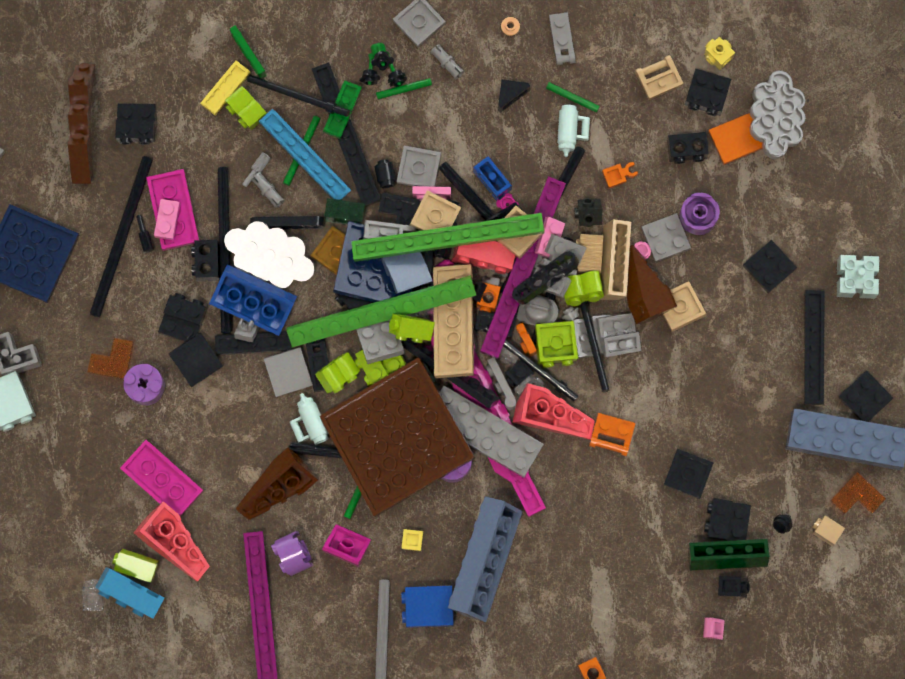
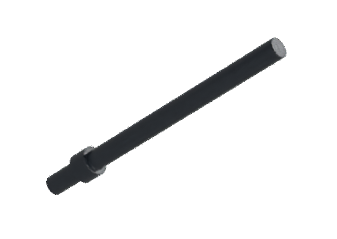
M252 75L247 77V82L323 108L328 113H337L348 117L350 114V110L337 106V103L326 102Z
M585 301L578 307L581 308L601 390L604 393L610 390L588 308L590 304L589 301Z
M487 325L483 331L487 333L490 326ZM505 339L503 347L552 384L557 392L563 393L573 402L577 399L578 395L570 390L565 382L556 379Z

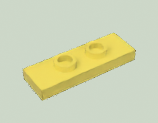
M235 61L200 104L216 116L226 104L225 100L242 85L251 72L238 61Z

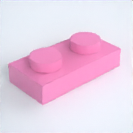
M413 186V198L422 201L427 190L446 200L451 199V187Z
M160 200L154 237L174 240L180 202Z
M545 217V233L540 236L534 253L549 258L550 254L544 250L550 236L554 234L561 237L565 223L551 217Z

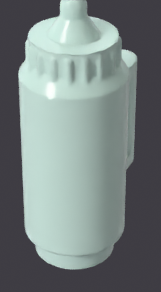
M562 105L559 111L557 143L559 144V150L564 152L565 157H568L569 152L574 151L576 140H589L590 118L578 116L577 107L574 105ZM578 120L582 121L581 135H577Z
M301 393V400L297 403L300 417L290 421L298 443L310 439L315 445L325 442L329 439V433L319 417L321 414L317 404L313 401L312 397L307 398L304 393ZM301 420L308 432L307 436L303 435L298 422Z

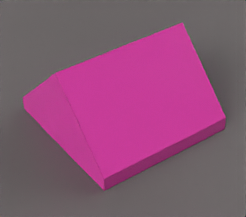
M336 524L322 550L329 555L360 567L371 539Z

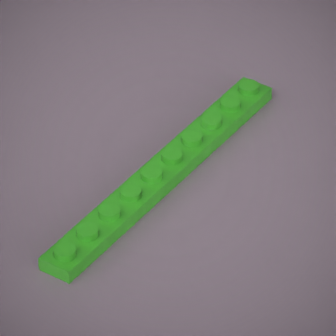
M542 213L351 242L353 260L356 262L544 234L545 232Z
M470 275L287 327L286 331L292 347L391 320L392 314L409 315L476 296V290Z

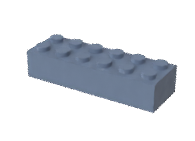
M793 409L785 450L901 470L904 468L905 429Z
M485 496L480 506L478 519L474 524L472 537L468 542L465 558L462 560L459 576L455 581L453 594L449 599V609L472 619L483 622L487 621L523 511L505 501Z

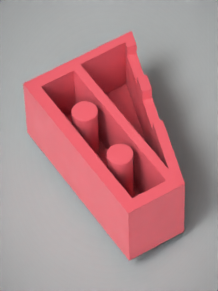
M490 241L454 247L451 262L465 265L471 264L482 269L495 270L499 274H506L513 268L515 255L501 243Z

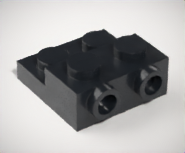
M695 68L684 105L693 111L702 110L706 111V114L710 116H721L732 79Z
M118 104L115 130L116 141L123 145H129L131 142L149 145L150 142H155L156 105Z
M175 293V296L170 295L163 312L164 316L158 333L184 342L200 332L207 312V308L203 306L204 302L193 299V302L187 301L184 295Z
M713 498L712 502H708L707 513L710 514L709 521H705L704 533H707L706 538L723 541L746 540L751 505Z

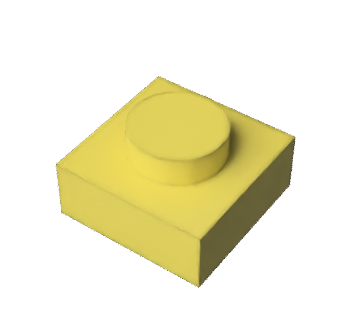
M404 529L402 549L421 551L423 531Z

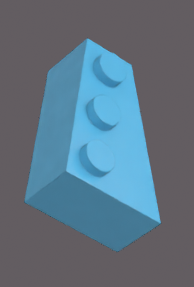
M108 567L105 568L95 586L96 589L100 590L99 595L107 599L110 596L117 599L115 603L124 608L127 605L134 608L132 612L140 617H143L145 614L154 618L164 600V597L154 593Z

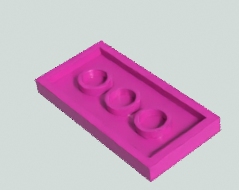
M184 169L146 177L156 221L161 199L180 202L174 240L160 238L162 250L165 251L194 244V240H199Z
M147 440L120 467L123 472L159 504L164 501L180 517L203 492V489Z

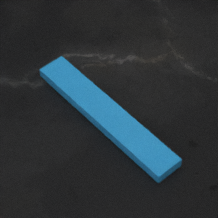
M271 109L259 120V123L337 204L351 192V189L274 109Z

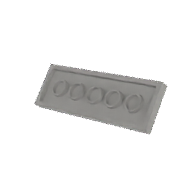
M443 386L440 395L468 445L524 478L544 444L453 390Z

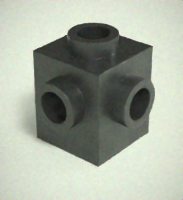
M585 198L578 200V207H574L575 219L579 221V226L591 227L593 225H602L601 199Z

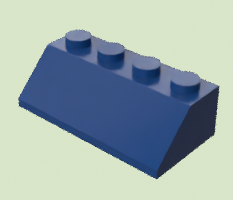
M227 264L209 304L236 317L243 318L247 322L252 320L254 325L279 336L297 296Z

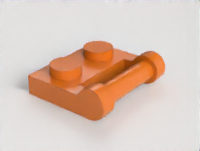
M598 413L589 446L594 448L597 446L619 452L627 457L636 423ZM598 434L623 440L624 445L597 439Z

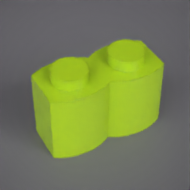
M243 86L225 100L227 104L225 108L232 116L236 114L240 118L237 121L244 129L248 127L250 130H253L260 124L259 120L267 114Z
M599 271L568 276L571 283L564 295L567 305L579 306L582 302H597L604 297Z
M346 352L323 367L315 375L327 393L333 391L335 394L344 388L343 384L345 382L349 384L357 379L356 374L360 372V369L350 354Z

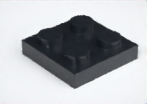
M772 240L743 264V267L767 293H770L797 269L793 262Z
M867 370L838 397L860 421L869 422L893 399Z
M677 449L664 486L700 499L714 462Z

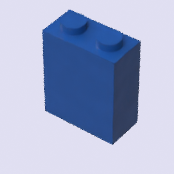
M452 586L405 587V592H401L402 604H406V611L402 612V623H406L407 628L453 626V610L448 608L449 599L452 595Z

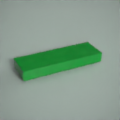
M236 25L230 28L231 36L257 76L263 79L266 77L264 68Z
M344 80L335 103H337V106L350 110V114L348 117L337 113H330L323 133L338 139L342 138L361 93V86Z

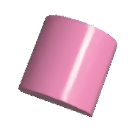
M705 618L703 638L723 640L724 620Z

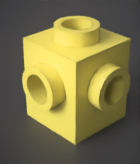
M720 37L716 40L712 39L705 46V59L709 64H714L719 70L731 61L735 55V52L731 49V44Z

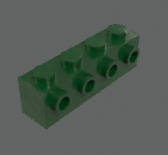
M768 539L689 543L688 548L690 571L768 567L770 557Z

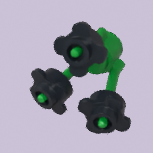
M373 44L371 46V53L368 54L369 69L363 71L359 81L369 86L375 85L380 80V76L377 71L373 70V66L379 67L381 71L386 70L389 66L392 72L388 75L390 87L401 86L407 80V77H404L405 73H402L401 70H395L393 66L394 59L386 51L385 44Z

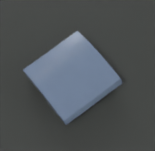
M420 252L381 258L386 274L390 276L396 294L432 282L430 272Z

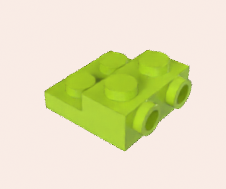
M574 321L535 325L539 365L543 364V368L554 367V363L570 366L573 365L574 361H577L578 353Z
M363 350L355 354L357 357L355 363L360 370L363 368L366 374L364 380L368 386L373 385L406 365L402 355L367 364Z

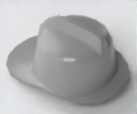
M537 296L530 302L519 305L517 319L530 325L554 323L558 317V307L552 299Z

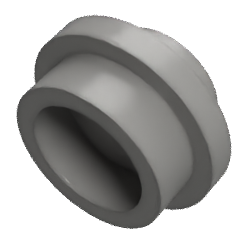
M573 306L566 308L562 311L564 314L561 318L565 319L566 322L575 319L580 315L578 307L573 308Z

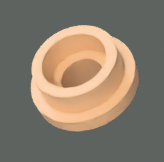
M507 17L502 21L501 29L504 34L513 36L518 33L520 23L514 17ZM512 23L514 27L508 28L507 25Z

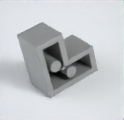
M10 332L0 334V372L3 376L14 371L21 373L42 366L37 348L33 344L17 349L13 335Z

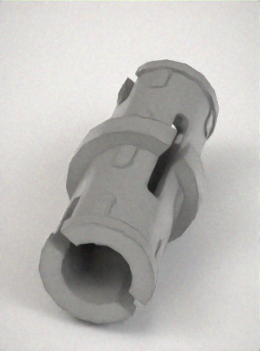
M440 44L431 50V54L441 63V67L443 69L446 68L455 80L458 79L457 76L461 77L464 71L454 62V58L444 51Z
M261 172L254 175L252 181L261 190L263 197L266 196L275 208L280 207L285 200L277 193L275 186L270 184Z

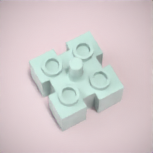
M840 255L837 260V275H842V277L837 281V297L852 298L855 293H860V298L875 299L879 294V279H874V276L879 272V257L863 256L861 260H856L855 255Z

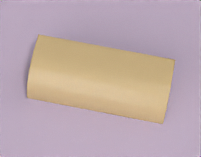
M613 219L603 225L604 237L600 276L604 297L600 300H620L627 297L631 235L630 221Z

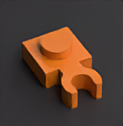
M634 162L628 163L625 168H622L621 164H617L602 170L608 189L626 183L625 177L634 178L638 175V172H629V168L634 167Z
M523 322L516 325V330L522 341L520 346L523 353H528L529 357L536 355L537 350Z

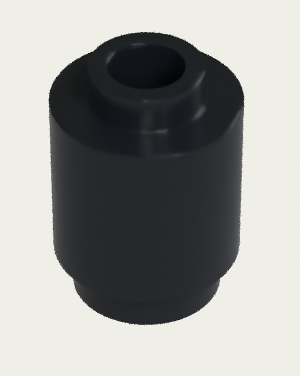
M388 160L378 161L377 165L374 166L377 184L380 185L381 189L394 187L396 177L393 163Z

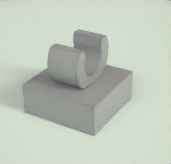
M241 318L234 333L235 339L253 342L259 327L254 325L252 320L247 322Z

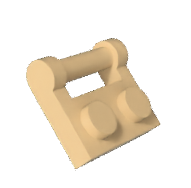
M670 55L664 57L662 61L643 69L638 68L635 70L648 100L670 92L684 84ZM666 66L669 68L668 71H665L649 79H646L645 75H648Z

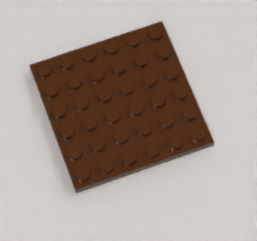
M419 357L319 416L374 517L475 459L472 450Z

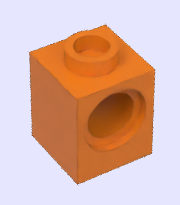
M485 283L487 287L480 303L477 302V308L484 312H495L501 287ZM491 295L494 300L491 303H486L483 301V297Z
M596 657L577 666L583 679H590L587 676L589 669L597 670V679H606Z

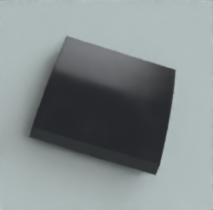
M201 332L168 353L191 387L223 367Z

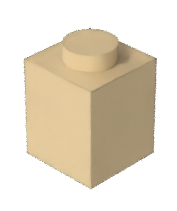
M825 515L822 519L818 518L813 525L815 530L812 534L833 546L845 528Z

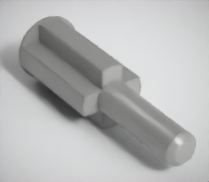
M262 152L252 165L251 173L242 183L244 187H247L254 175L262 172L271 160L266 153Z

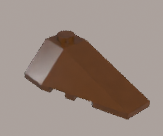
M631 245L629 250L627 301L635 323L641 324L650 322L678 306L670 288L660 281L659 275L651 270L645 258L634 245Z
M288 447L271 462L236 507V510L248 520H251L269 511L271 506L279 502L283 504L287 502V498L295 494L298 496L303 494L318 479L304 461Z

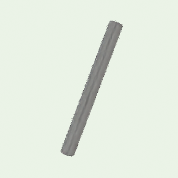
M384 579L379 581L375 679H386L390 582Z

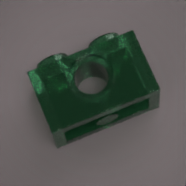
M327 198L324 215L325 222L347 225L348 221L363 224L366 207L364 203Z

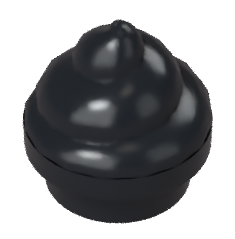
M786 514L777 515L773 522L774 529L781 534L789 532L793 527L791 516Z

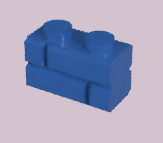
M489 156L473 167V173L489 193H492L496 201L512 190L510 182Z

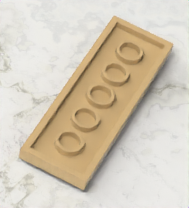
M472 265L433 267V286L470 275L472 277ZM473 297L434 307L435 378L473 376Z

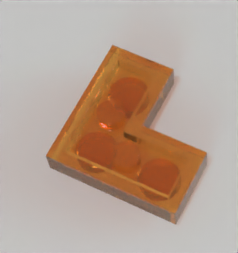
M114 338L110 357L91 353L87 372L124 379L128 372L134 342Z
M857 472L830 501L844 514L857 501L870 513H873L886 498Z

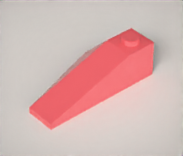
M528 383L516 403L512 423L590 440L595 421L577 408L575 409L567 404L562 398L552 394L547 388Z
M163 501L142 521L134 531V534L198 582L210 566L190 537L191 534L181 522L182 519L179 514Z

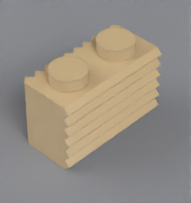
M581 234L580 239H576L577 244L586 247L582 260L576 268L578 269V275L590 271H599L601 275L603 235Z

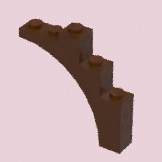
M76 64L74 74L70 76L68 83L70 99L68 112L70 130L68 152L72 184H91L93 177L91 102L95 64Z

